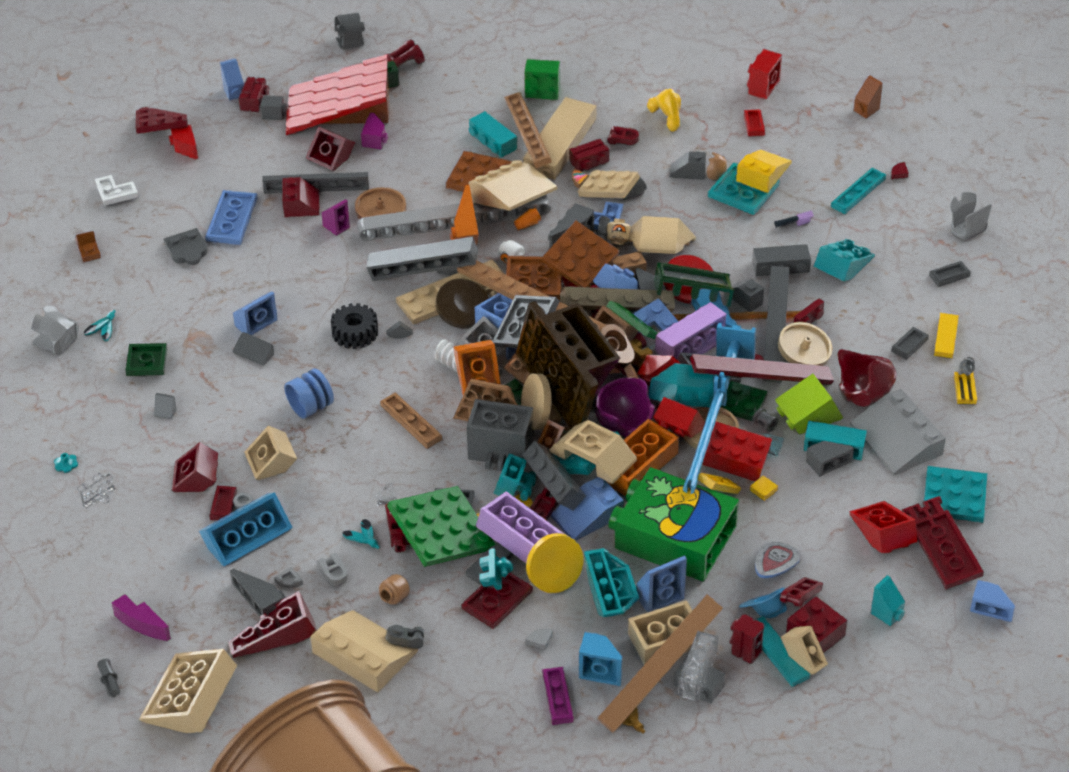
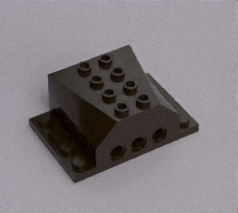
M536 301L529 303L515 354L530 374L535 373L546 376L551 390V403L570 429H572L574 426L588 420L597 393L609 373L620 360V357L579 303L545 314L544 309Z

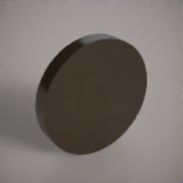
M454 279L446 282L439 289L435 306L438 315L444 322L456 328L468 329L475 325V307L489 299L486 291L476 282L468 279Z

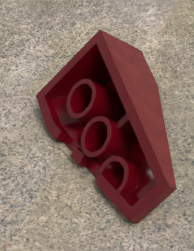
M298 591L275 604L276 609L268 615L264 613L259 617L261 620L253 627L248 626L231 639L228 644L232 657L235 658L287 646L310 638L317 629L301 593Z

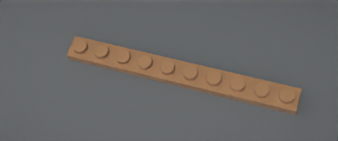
M477 260L476 265L457 267L459 273L512 300L515 295L549 297ZM559 302L556 311L568 306ZM590 317L601 332L606 324Z

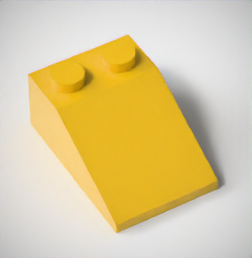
M760 149L745 155L737 165L736 181L768 193L791 165L792 161Z

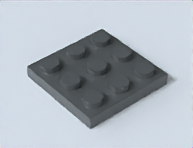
M515 295L492 342L496 347L517 348L529 303L536 301L544 309L545 314L556 311L560 301L556 297Z

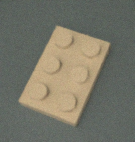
M595 170L579 188L578 194L579 197L625 198L640 176L638 172Z

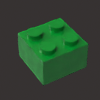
M526 59L524 70L525 98L558 100L560 92V61Z

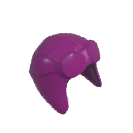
M632 377L619 378L603 386L596 396L595 413L600 424L612 432H619L625 438L647 419L652 420L654 416L655 406L650 402L647 384L642 379Z

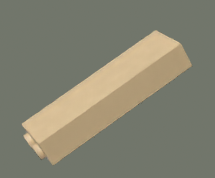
M565 97L540 133L552 163L535 168L528 151L523 157V163L530 164L545 177L555 180L569 160V149L580 144L597 119V105Z

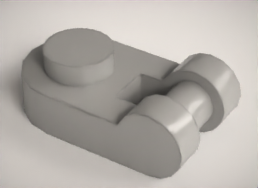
M336 553L329 555L327 559L321 558L316 561L319 570L330 584L341 585L346 582L348 577L346 567Z

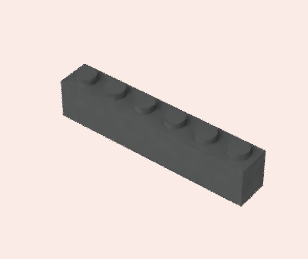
M472 236L369 253L366 268L372 281L476 265L478 248Z

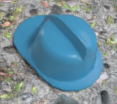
M782 587L770 594L745 601L739 605V608L752 606L761 617L774 618L787 610L786 603L780 601L781 593L786 588Z

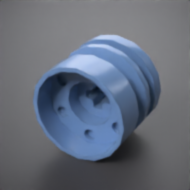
M316 368L302 374L301 378H294L284 385L285 395L290 406L302 419L317 412V409H324L325 406H329L334 402V394L328 380Z

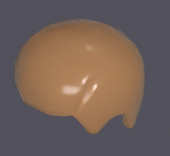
M712 152V155L715 157L709 158L710 163L706 174L709 179L718 180L727 170V161L724 156Z

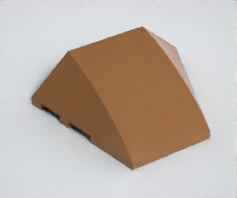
M470 379L453 419L469 421L475 399L517 405L509 386Z

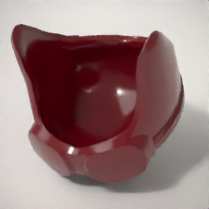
M846 349L838 351L837 356L841 368V383L838 386L846 402H853L857 406L865 407L874 404L884 395L890 393L897 378V371L891 360L880 356L860 354Z

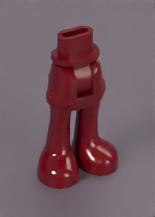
M412 39L405 41L403 45L392 53L384 54H387L388 61L395 62L397 68L412 59L417 64L425 62L421 48L418 44L415 45Z

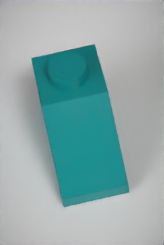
M886 575L874 587L870 614L891 627L896 621L899 622L904 617L905 600L891 577Z

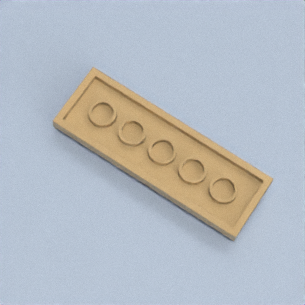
M493 259L483 263L503 273ZM457 273L396 297V303L414 325L438 315L435 306L437 293L450 280L468 279L474 281L486 291L487 295L493 290L461 273Z

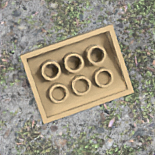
M515 160L511 162L512 164L500 166V169L489 171L484 176H477L469 182L473 203L509 211L557 190V186L533 166L522 163L521 160Z
M354 610L324 623L310 637L312 653L377 693L418 652V649L388 642L385 638L386 629Z
M224 649L176 653L139 720L183 733L202 732L237 665Z

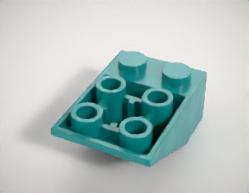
M845 239L820 246L813 266L842 281L853 279L875 257V254L871 253L870 249L863 246L859 247L855 245L854 241Z

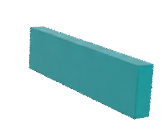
M873 167L870 168L831 202V208L843 214L848 213L886 179V174Z
M762 616L755 619L764 624L763 652L790 686L794 687L810 679V673L789 657L781 637L765 617Z

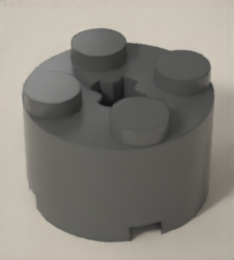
M359 13L335 16L334 31L338 34V37H336L338 46L346 48L364 45L362 32L365 31L364 22H360Z

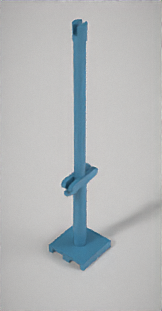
M718 323L716 356L754 359L756 328L752 327L751 330L741 329V326L733 325L731 328L723 327L722 323ZM720 372L719 377L715 376L713 400L689 474L683 486L685 493H687L688 488H691V494L695 491L698 475L720 406H726L727 388L731 376L724 375V372Z

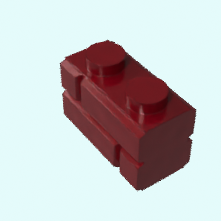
M246 78L239 96L241 111H260L263 96L269 95V85H267L265 78Z
M600 138L569 149V162L575 169L581 172L604 165L609 162V148Z
M744 614L738 620L735 619L730 628L733 631V635L730 638L729 644L732 645V655L742 658L743 661L749 664H753L762 653L764 624Z

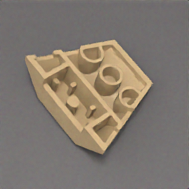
M643 216L631 226L629 241L633 242V246L639 252L677 254L684 249V245H689L690 241L696 240V236L679 218Z

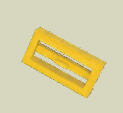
M954 372L957 404H976L977 394L974 373L972 372L966 376V374L958 375V372ZM959 380H962L965 399L961 398ZM967 380H969L972 399H969Z

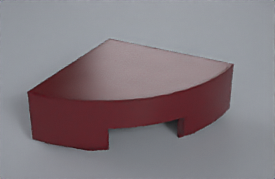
M905 162L898 163L892 168L891 179L908 178L909 172Z

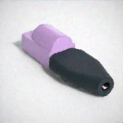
M811 210L775 221L774 224L776 228L794 222L800 226L809 223L814 215Z

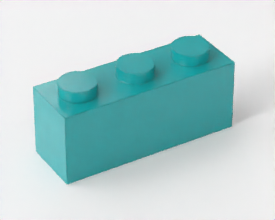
M486 111L469 119V133L502 158L517 150V136Z
M808 421L803 451H807V448L813 444L828 441L852 446L854 448L853 459L862 461L867 430Z

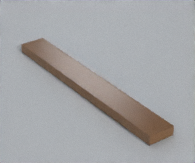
M517 92L504 97L535 168L552 163L551 157L521 93Z
M707 594L597 719L614 733L719 614L723 607Z

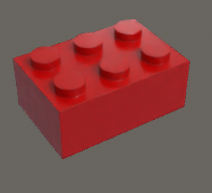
M716 421L702 465L755 482L762 474L772 439Z

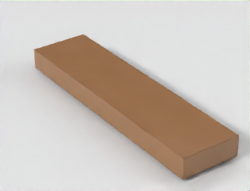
M396 392L380 401V406L426 449L442 441V435Z

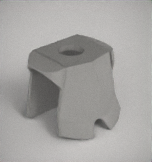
M962 192L961 200L958 201L954 197L950 204L952 212L951 231L961 239L968 240L985 231L988 225L992 205L988 204L974 212L977 202L976 193Z
M54 306L43 307L45 316L36 314L33 319L31 329L40 333L33 340V345L60 355L77 339L78 322L67 318Z

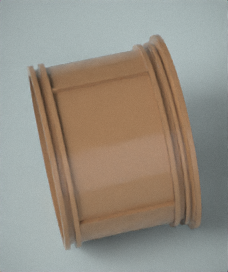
M325 680L297 689L257 714L225 746L214 762L210 772H420V770L408 764L372 722L370 712L365 706L364 696L354 684L344 680Z

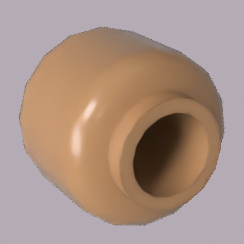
M398 574L389 576L379 586L380 598L391 605L398 604L410 592L408 581Z

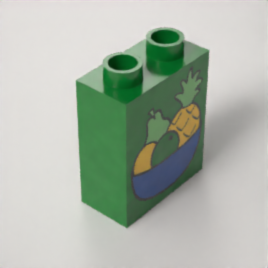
M650 467L642 481L634 479L629 485L625 507L616 506L612 511L608 528L615 531V549L660 566L685 556L687 558L686 576L704 582L737 527L739 499L698 484L694 493L691 494V488H688L687 493L683 491L684 479Z

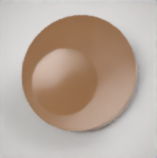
M378 187L369 189L361 193L355 201V213L358 219L406 211L405 197L392 188Z

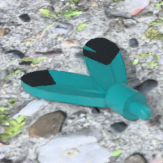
M116 310L110 311L106 317L89 325L85 329L84 334L91 335L102 329L101 337L104 341H108L112 335L111 321L115 317Z
M363 519L360 523L362 533L352 530L343 531V536L348 540L369 544L372 548H380L379 542L374 539L372 525L367 519Z

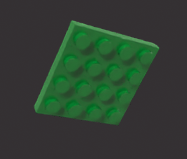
M459 486L392 500L387 505L424 567L484 553L496 545L490 536L476 527L478 516Z

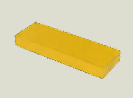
M940 313L934 356L953 359L959 315Z
M705 473L698 475V481L711 490L739 494L741 490L740 486L726 477Z

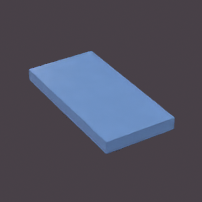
M223 190L205 236L206 242L241 245L258 198L257 193Z

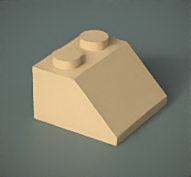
M267 426L244 452L257 480L285 473L297 460L286 432L271 426Z

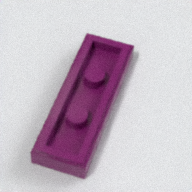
M563 666L542 669L552 725L573 723L574 717Z

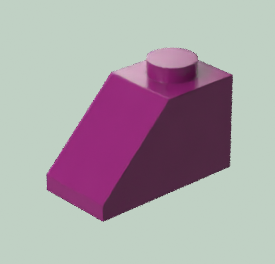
M370 112L361 132L362 147L382 150L384 143L388 141V133H386L385 125L374 113Z
M346 199L321 212L323 226L337 236L350 228L348 201Z

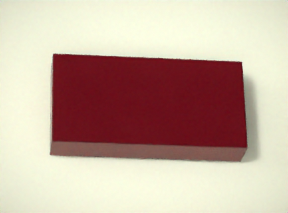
M217 485L209 514L210 520L218 521L232 513L233 499L237 495V487Z

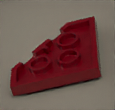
M148 107L136 110V134L188 127L187 114Z

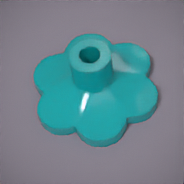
M62 453L60 457L54 459L55 470L58 472L69 473L78 466L76 455Z

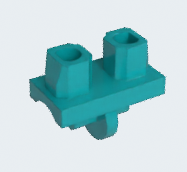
M495 548L489 549V556L480 558L482 571L489 570V572L480 574V582L483 587L493 585L496 590L502 589V577H506L507 574L513 571V563L507 560L506 557H497Z

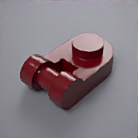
M613 126L610 129L607 142L611 145L616 143L634 145L639 141V132L632 128Z

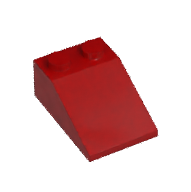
M886 501L849 511L851 518L870 545L881 553H890L894 549L906 548L910 544L918 542L915 519Z

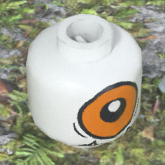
M508 240L500 245L498 249L499 258L507 264V256H525V249L515 241Z

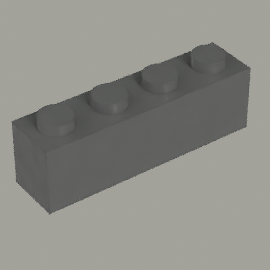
M534 441L522 456L556 501L574 511L586 495L556 456L549 451V448L537 441Z

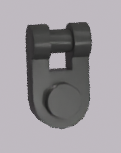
M393 625L387 629L385 638L392 644L419 649L424 645V630L422 627L410 629L400 625Z

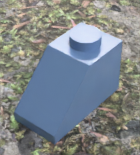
M237 59L220 62L223 89L229 101L237 99L244 86Z
M978 580L970 612L1012 622L1015 605L1000 586Z

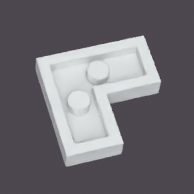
M112 175L95 179V184L104 206L138 198V192L133 181L116 185Z

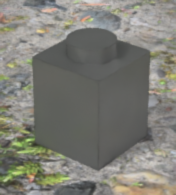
M263 96L261 103L262 119L283 120L284 113H287V103H284L283 96Z

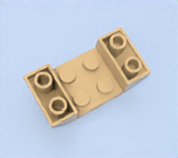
M590 420L574 426L549 449L551 453L564 460L574 453L596 464L597 476L612 484L637 461V457L620 435Z

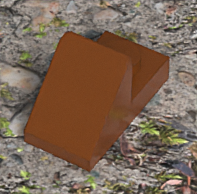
M94 231L75 236L83 263L101 258Z

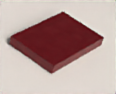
M509 573L506 577H502V589L496 590L493 585L486 587L481 585L461 604V609L494 629L533 592V586L514 574Z

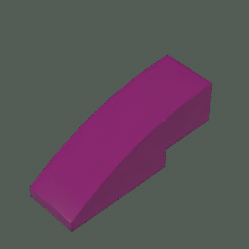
M126 594L111 602L114 616L132 630L159 640L169 641L171 639L169 626L145 602L137 606Z

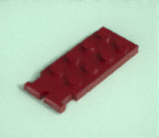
M938 496L923 501L924 507L922 508L918 503L902 509V512L915 519L917 540L945 590L983 577L984 571L949 511H944L941 507L942 499Z

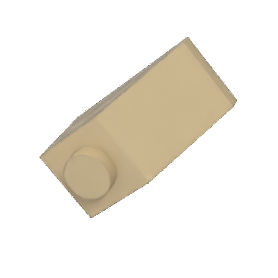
M812 626L795 627L781 637L789 657L810 674H815L828 665Z

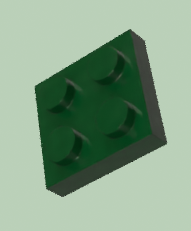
M167 343L129 344L125 368L126 376L164 375L168 349Z
M731 381L727 389L726 406L720 407L730 411L735 417L753 421L755 412L763 407L768 391Z

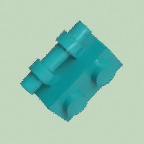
M509 453L493 494L500 496L504 492H508L514 496L515 491H518L521 494L520 499L526 501L531 496L532 487L536 483V473L534 471L525 472L524 468L527 461Z

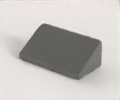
M242 332L233 349V353L264 366L274 355V347L271 343Z

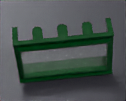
M657 262L654 276L657 295L661 296L663 283L666 282L674 284L672 290L674 296L680 295L682 285L692 287V299L698 298L700 288L710 290L709 300L711 302H716L719 291L724 292L726 306L730 307L734 293L729 278L730 274Z

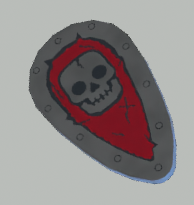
M781 542L765 543L761 546L756 556L755 571L761 578L779 576L795 567L799 563L801 555L796 548Z

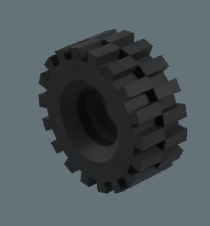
M350 303L348 307L343 305L341 310L337 308L331 318V331L334 341L338 342L340 346L344 344L345 348L348 349L349 346L357 349L356 346L363 348L364 344L370 345L371 340L375 341L376 336H378L376 312L372 308L368 309V305L364 304L362 307L361 303H356V306Z

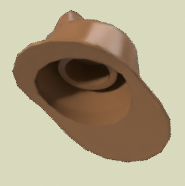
M615 324L605 325L601 333L608 339L610 345L619 355L620 360L618 362L622 364L632 362L635 353L624 330Z

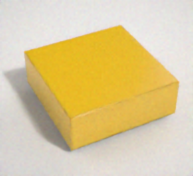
M762 476L750 485V491L765 501L778 491V485Z

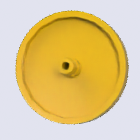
M554 533L544 536L535 543L528 554L526 571L529 580L534 586L546 593H559L568 589L576 582L582 572L584 563L582 549L574 539L565 534Z

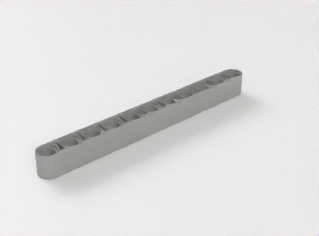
M547 195L510 211L473 203L477 225L516 220L529 208H536L540 216L548 214L551 210ZM459 204L364 217L357 222L359 236L364 241L451 229L454 226V219Z

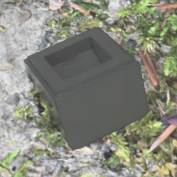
M156 393L154 416L172 419L177 410L175 396Z

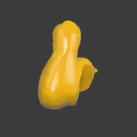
M666 89L656 97L649 98L647 103L649 111L654 113L660 108L668 116L667 128L670 131L678 130L680 127V95L675 93L673 89Z

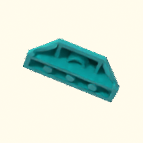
M674 363L651 379L648 396L649 399L662 401L663 397H666L686 406L710 408L714 396V378L717 375L694 373L692 365Z
M605 548L584 552L588 583L598 615L604 618L624 614L639 600L629 565L610 554Z

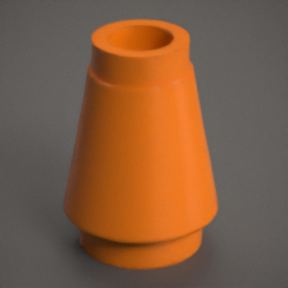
M529 208L513 222L519 231L537 225L541 221V216L536 208Z

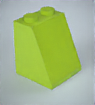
M811 374L775 399L778 405L776 410L782 418L786 416L787 420L785 422L791 430L795 429L799 435L806 433L808 421L831 424L843 419L834 400L814 374Z

